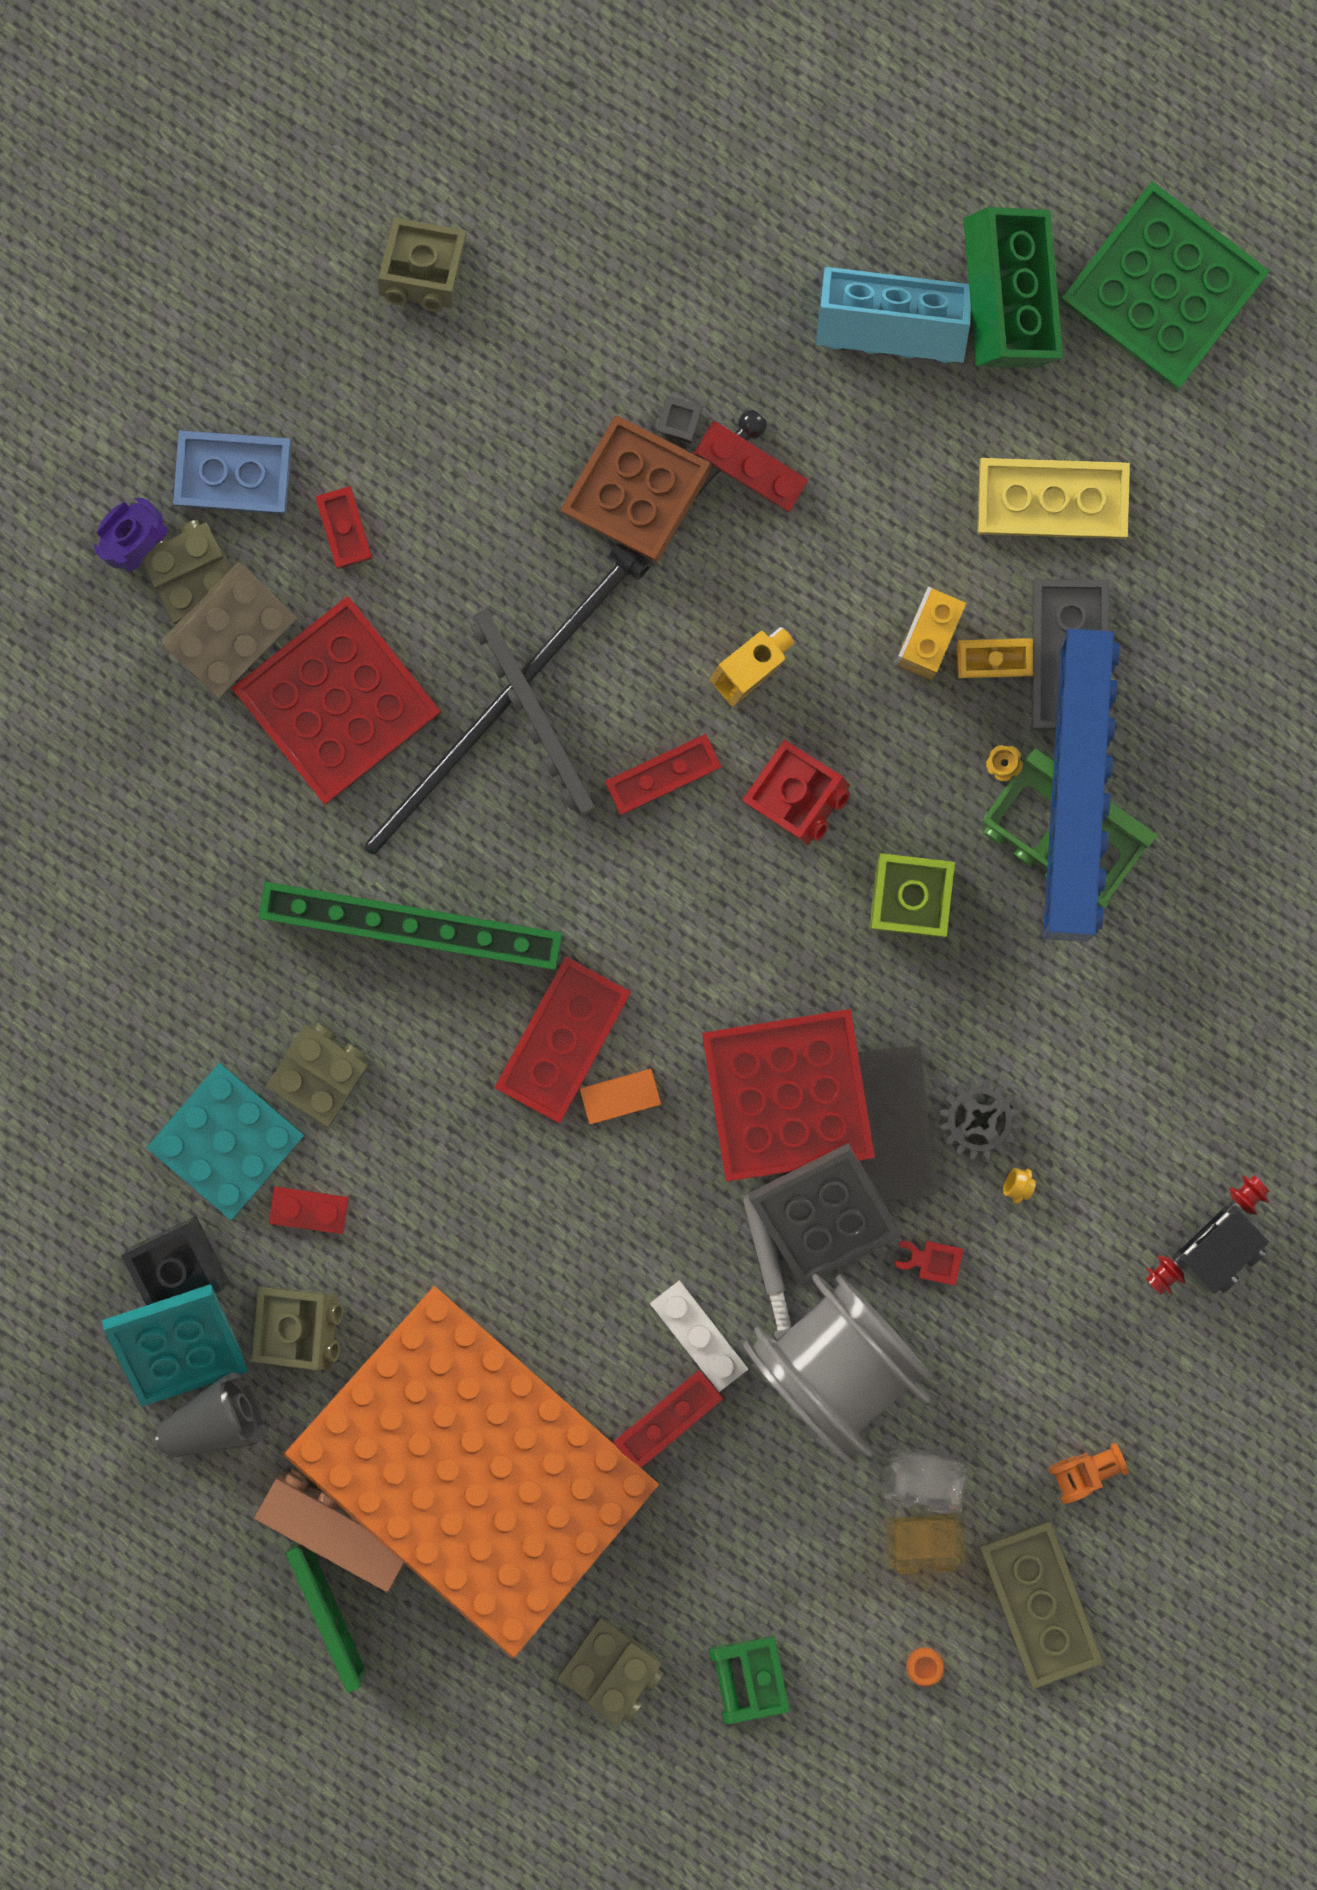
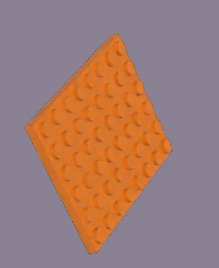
M435 1286L283 1455L511 1659L519 1653L659 1486L651 1476L623 1455L608 1438Z

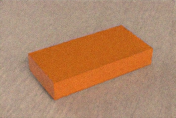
M652 1069L580 1088L589 1125L661 1105Z

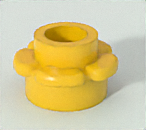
M1000 745L995 747L990 752V756L986 761L988 772L994 774L995 778L999 781H1009L1012 776H1018L1023 769V762L1020 760L1021 753L1013 746ZM1003 760L1008 761L1007 766H1002L1001 763Z
M1013 1168L1009 1172L1003 1186V1194L1013 1199V1203L1019 1204L1023 1199L1028 1200L1032 1196L1036 1181L1032 1179L1031 1170Z

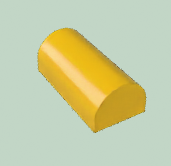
M1033 638L957 640V677L1033 676Z

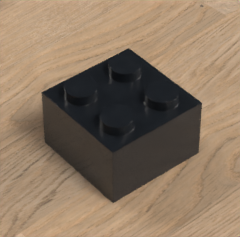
M197 1216L129 1247L121 1255L146 1306L208 1285H212L216 1294L222 1291L229 1283Z

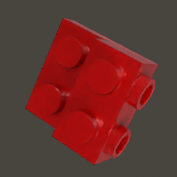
M783 740L742 801L774 822L779 828L809 846L812 840L819 841L825 835L829 825L826 819L833 809L838 811L847 803L850 792L847 789L850 784L837 772L788 741Z

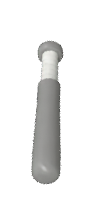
M749 1194L744 1197V1205L766 1293L770 1295V1300L772 1301L771 1305L777 1325L774 1335L776 1340H779L792 1326L789 1321L788 1309L786 1308L787 1304L784 1297L785 1285L776 1243L750 1202Z

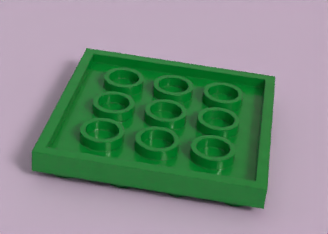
M1151 181L1069 287L1060 302L1178 391L1270 270Z

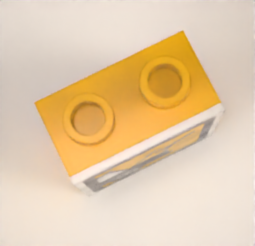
M928 587L920 601L894 665L932 680L940 667L966 602Z

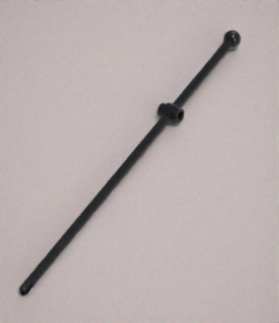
M747 410L741 414L738 420L739 429L735 434L746 441L758 438L764 434L767 422L755 410ZM713 466V469L711 470L709 476L704 482L698 495L714 479V477L720 472V470ZM617 543L609 554L616 561L614 568L521 670L527 683L529 684L625 576L631 574L636 580H639L648 572L652 563L644 556ZM510 684L506 686L365 844V850L368 853L375 854L507 709L511 704L506 693L512 689Z

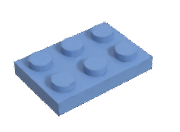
M179 431L173 505L185 508L286 515L291 439Z

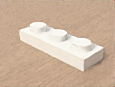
M680 1280L650 1302L651 1306L719 1392L749 1369Z

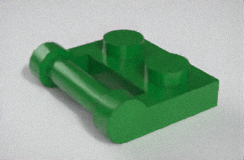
M774 1635L708 1649L710 1660L715 1661L724 1710L721 1712L724 1724H734L790 1712ZM730 1658H741L750 1706L739 1707Z

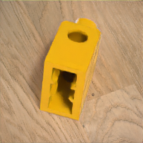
M782 627L778 628L769 637L765 632L760 631L721 662L709 681L732 707H735L781 667L786 660L783 653L794 645V640Z

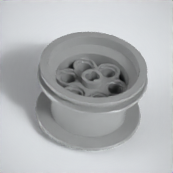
M813 1274V1281L826 1297L778 1341L763 1328L756 1326L754 1331L759 1340L753 1343L747 1339L743 1346L763 1374L804 1421L845 1462L855 1467L859 1463L855 1456L858 1452L867 1457L872 1456V1450L860 1432L908 1388L921 1401L929 1404L930 1398L917 1380L921 1376L930 1380L933 1376L893 1328L841 1274L835 1278L839 1283L835 1289L818 1274Z

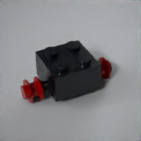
M1242 1175L1244 1185L1240 1189L1229 1188L1230 1197L1234 1202H1231L1230 1206L1226 1205L1177 1251L1172 1256L1174 1262L1169 1257L1158 1256L1160 1265L1155 1270L1145 1268L1150 1274L1145 1280L1159 1295L1166 1291L1172 1296L1171 1285L1175 1282L1185 1284L1184 1273L1180 1268H1184L1204 1290L1216 1294L1219 1290L1225 1293L1239 1280L1236 1274L1246 1264L1252 1267L1263 1258L1267 1252L1264 1247L1270 1241L1242 1213L1243 1211L1246 1214L1257 1215L1255 1205L1259 1201L1270 1202L1266 1197L1270 1192L1269 1189L1256 1176L1253 1175L1248 1179Z

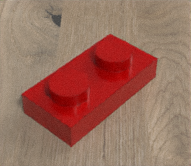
M348 486L315 496L337 570L373 559L352 487Z
M274 1186L269 1224L344 1234L349 1197Z

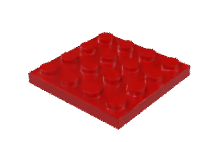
M349 596L341 600L231 688L324 805L330 803L442 713Z
M851 1009L702 1033L726 1182L790 1172L847 1143L850 1144L859 1160L875 1158Z

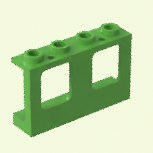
M1034 748L1023 762L1021 773L1018 776L1012 777L980 823L986 827L983 833L989 839L999 845L1006 841L1017 849L1013 855L1030 867L1037 863L1047 871L1049 829L1035 848H1030L999 825L1001 818L1024 787L1034 788L1051 801L1054 761ZM1111 801L1109 816H1106L1105 821H1102V831H1108V842L1118 848L1120 858L1106 876L1104 892H1101L1097 898V906L1103 907V909L1109 904L1107 903L1140 855L1151 845L1157 834Z

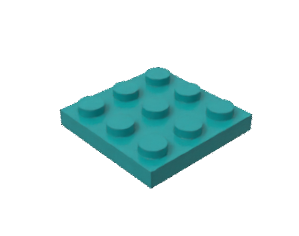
M219 1062L146 1148L232 1221L302 1140L305 1134Z
M212 1285L102 1320L103 1330L141 1407L215 1383L221 1377L231 1372L238 1373L239 1375L248 1372L246 1359Z

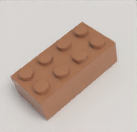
M292 1468L291 1472L284 1469L275 1479L254 1519L388 1592L403 1562L325 1492L310 1484L311 1480L300 1470Z

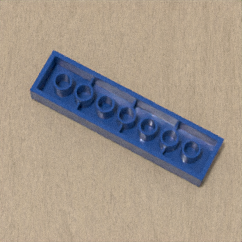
M1068 629L1061 642L1043 939L1088 942L1095 936V933H1098V930H1102L1104 910L1103 907L1097 906V898L1105 889L1106 869H1099L1100 858H1103V854L1107 853L1108 831H1102V821H1105V817L1109 816L1110 793H1104V784H1107L1108 778H1111L1113 756L1106 755V751L1110 741H1113L1115 733V718H1109V709H1112V704L1116 703L1117 680H1111V672H1114L1115 666H1118L1120 644L1113 643L1114 632Z

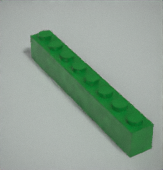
M266 881L264 883L258 919L555 971H557L563 938V933Z

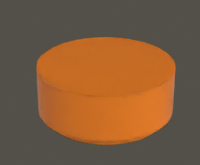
M921 1647L909 1655L906 1662V1670L908 1676L915 1684L928 1687L936 1684L942 1678L944 1662L940 1654L934 1649Z

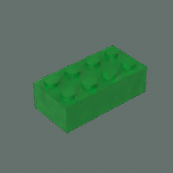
M987 207L964 217L976 366L1038 368L1063 359L1050 210Z

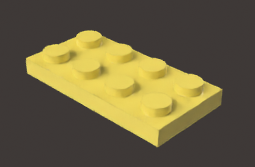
M981 458L979 461L977 534L1126 539L1128 537L1130 463Z

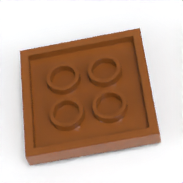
M615 415L560 511L564 516L658 564L713 466L710 462Z

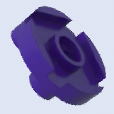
M134 498L138 503L130 506L125 502L117 505L106 515L98 527L97 534L101 538L99 546L94 543V549L96 554L110 567L124 568L128 572L137 569L142 563L143 558L167 534V527L163 524L161 512L144 498Z

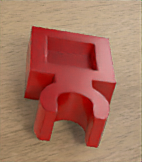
M902 1240L898 1242L899 1247L910 1250L911 1257L906 1262L894 1260V1265L897 1268L907 1270L918 1266L920 1267L919 1278L956 1286L963 1248L926 1240L924 1250L922 1251L918 1250L910 1241Z

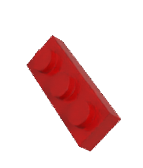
M717 421L711 423L694 452L696 456L710 462L718 470L786 512L791 511L808 481L802 475Z
M704 734L606 780L605 784L620 816L722 767L707 735Z
M698 1369L618 1436L613 1443L623 1455L642 1468L724 1398L703 1372Z

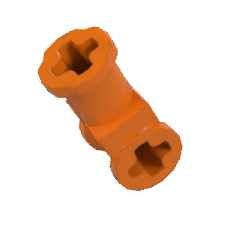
M1116 1442L1110 1445V1449L1092 1457L1086 1452L1079 1456L1069 1457L1048 1467L1049 1473L1055 1476L1062 1492L1060 1497L1062 1504H1068L1090 1495L1093 1491L1103 1487L1101 1481L1119 1473L1123 1476L1129 1474L1124 1457ZM1068 1473H1069V1475H1070V1477H1071V1479H1072V1482H1073V1484H1074L1073 1487H1072V1485H1071V1483H1070V1480H1069V1478H1068V1475H1067Z

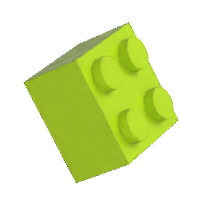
M880 853L877 856L869 930L937 938L947 937L955 862Z

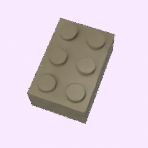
M238 561L160 642L212 693L220 698L297 617Z

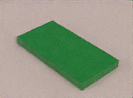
M293 1542L287 1550L286 1556L347 1693L360 1688L367 1671L315 1553L299 1543Z

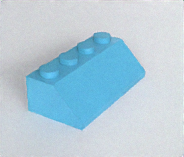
M824 267L816 345L826 346L830 349L862 350L869 354L886 353L900 355L904 358L920 357L936 359L943 363H964L971 314L969 284Z

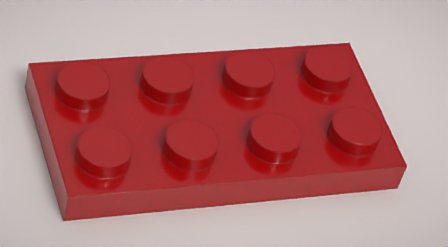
M565 956L494 1088L550 1119L561 1123L631 991Z

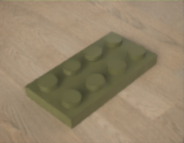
M1050 1520L979 1545L1032 1689L1103 1664Z

